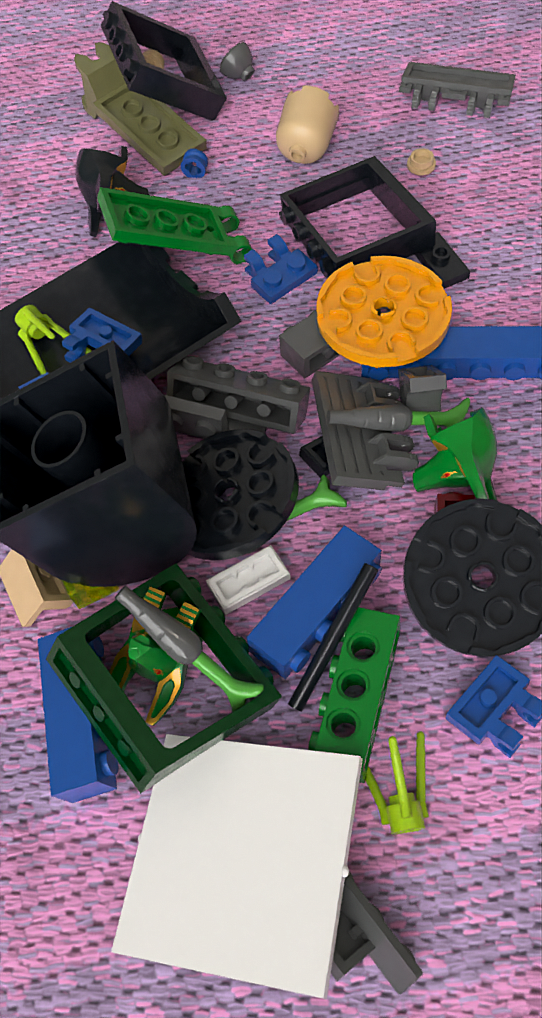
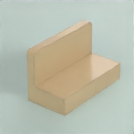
M12 549L0 565V577L22 627L31 626L43 610L66 609L75 601L67 582L54 577Z

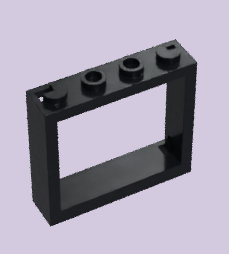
M111 1L108 10H105L103 13L104 19L101 28L128 89L205 119L215 120L227 97L196 38ZM138 44L176 59L184 77L147 63Z
M375 156L280 194L282 211L279 212L282 223L289 225L296 241L303 243L310 259H315L318 262L321 272L326 278L350 262H353L354 265L369 262L371 256L407 258L435 246L436 220ZM370 190L405 229L338 257L307 220L305 215Z

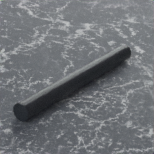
M367 563L363 564L288 702V705L300 712L303 711L379 570Z

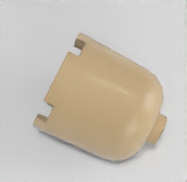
M305 85L302 86L300 91H290L282 109L276 130V144L282 155L295 163L311 164L321 159L329 146L339 119L338 105L334 106L328 99L329 93L318 87Z

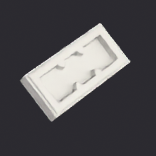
M270 545L207 579L206 583L223 613L227 615L290 580V573Z

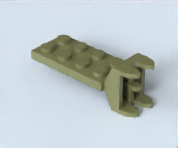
M102 42L95 43L96 56L99 57L97 60H91L88 56L82 54L75 55V66L81 74L84 95L82 96L84 110L94 119L102 118L163 176L181 166L187 150L198 149L204 151L207 149V140L168 105L128 89L108 44Z

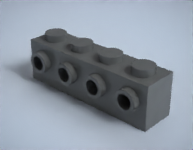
M187 356L168 370L166 395L226 409L227 418L291 434L297 432L306 418L310 387L300 385L296 380L274 379L259 371L245 372L235 369L230 364H211L203 362L202 358L196 356Z

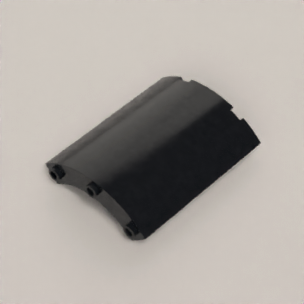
M117 242L0 310V399L19 390V386L41 375L24 341L18 336L21 328L15 322V316L18 311L27 305L36 306L42 314H47L53 322L68 333H70L69 326L89 307L141 333L142 344L129 357L149 379L157 376L242 321L225 292L214 293L206 290L200 293L197 291L199 290L198 285L182 270L176 273L168 264L171 261L170 256L163 247ZM51 328L49 329L55 334L54 339H49L46 335L41 339L31 338L46 372H49V374L70 363L64 357L69 352V349L62 346L64 338ZM90 345L87 346L92 351L96 349Z

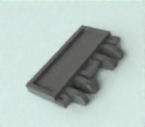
M409 62L403 73L399 92L410 94L412 89H414L411 108L418 109L421 101H428L429 111H435L440 93H442L441 98L465 101L466 96H470L466 115L472 116L475 108H483V118H490L494 100H498L497 105L509 106L516 74Z
M315 371L312 385L332 485L385 490L387 486L402 487L405 483L402 471H413L419 464L417 455L411 452V450H414V443L410 436L407 437V435L392 434L390 431L364 429L343 424H328L326 418L328 410H346L386 404L403 405L401 401L397 400L400 398L399 388L393 386V384L379 383L376 379Z

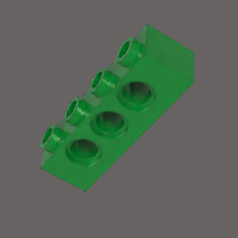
M359 607L340 641L343 642L340 655H333L329 670V678L333 679L330 693L324 692L321 697L319 716L323 717L320 731L312 732L308 750L360 756L362 758L359 782L365 783L401 628L399 615ZM361 649H369L374 652L368 659H359L354 656ZM353 685H359L365 689L361 696L355 698L344 694L346 689ZM342 723H349L356 729L352 735L343 738L334 734L336 727Z

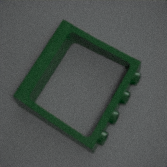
M177 563L132 591L144 599L149 587H153L167 593V596L172 599L179 610L184 602L201 609L194 629L229 674L237 680L263 684V691L258 696L249 698V703L173 748L164 747L88 644L131 615L129 610L118 600H115L58 635L46 657L47 662L140 794L201 753L271 710L282 697L273 685L274 679L269 669L264 666L258 667L249 655V647L246 640L241 636H234L225 625V617L222 610L217 606H210L201 595L202 590L198 580L194 577H187Z

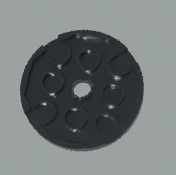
M234 429L209 436L187 450L190 455L182 463L197 531L195 543L188 555L203 560L236 558L255 551L283 527L291 515L298 497L299 477L293 459L281 442H276L261 431ZM237 488L227 497V501L220 498L226 489Z
M493 499L460 501L432 515L420 527L412 539L403 566L405 597L414 618L424 631L438 643L453 651L481 657L508 654L536 640L542 634V525L526 511L518 510ZM482 566L490 570L493 580L488 588H480L472 582L474 568Z

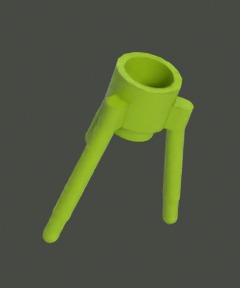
M27 305L18 311L15 316V322L21 328L18 336L24 341L38 371L42 375L46 373V369L31 338L41 339L46 335L49 339H54L55 334L49 328L64 339L70 333L53 322L47 314H42L36 306ZM86 347L85 354H88L92 350Z
M419 731L416 735V801L414 793H407L401 756L395 736H390L388 742L398 794L388 797L389 806H387L369 766L367 769L365 780L379 809L382 825L390 824L392 835L425 829L424 818L429 817L426 806L425 735L422 731Z

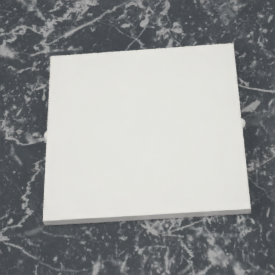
M166 734L164 747L173 748L190 737ZM222 740L153 785L142 832L138 836L139 844L111 952L327 999L345 877L349 874L347 861L362 758L355 755Z

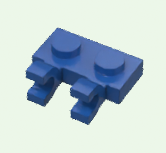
M278 234L268 239V245L273 249L268 252V256L276 262L267 268L263 259L254 249L244 255V260L249 264L245 267V272L252 277L251 288L270 304L318 273V266L298 248L290 252L285 241Z
M89 307L69 326L70 335L62 341V346L69 349V352L64 355L65 360L72 362L84 356L88 345L97 349L112 340L130 356L142 344V334Z
M496 655L446 713V720L478 745L486 737L490 738L496 748L511 758L520 747V742L524 736L503 723L501 718L512 706L522 719L535 728L542 719V700L525 690L530 683L528 677Z

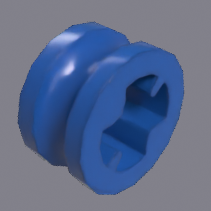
M198 149L187 150L181 163L183 174L187 177L202 178L208 165L206 154Z

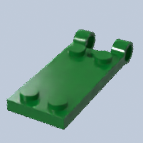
M100 187L97 199L112 241L202 252L209 255L229 256L234 264L246 262L244 255L253 250L247 237L242 235L235 237L227 236L226 233L235 231L239 227V219L234 208L231 206L218 207ZM230 218L228 221L222 222L224 219Z

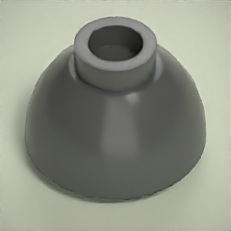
M242 42L232 47L220 63V72L230 79H242L244 82L253 75L255 69L252 67L251 51L247 44Z

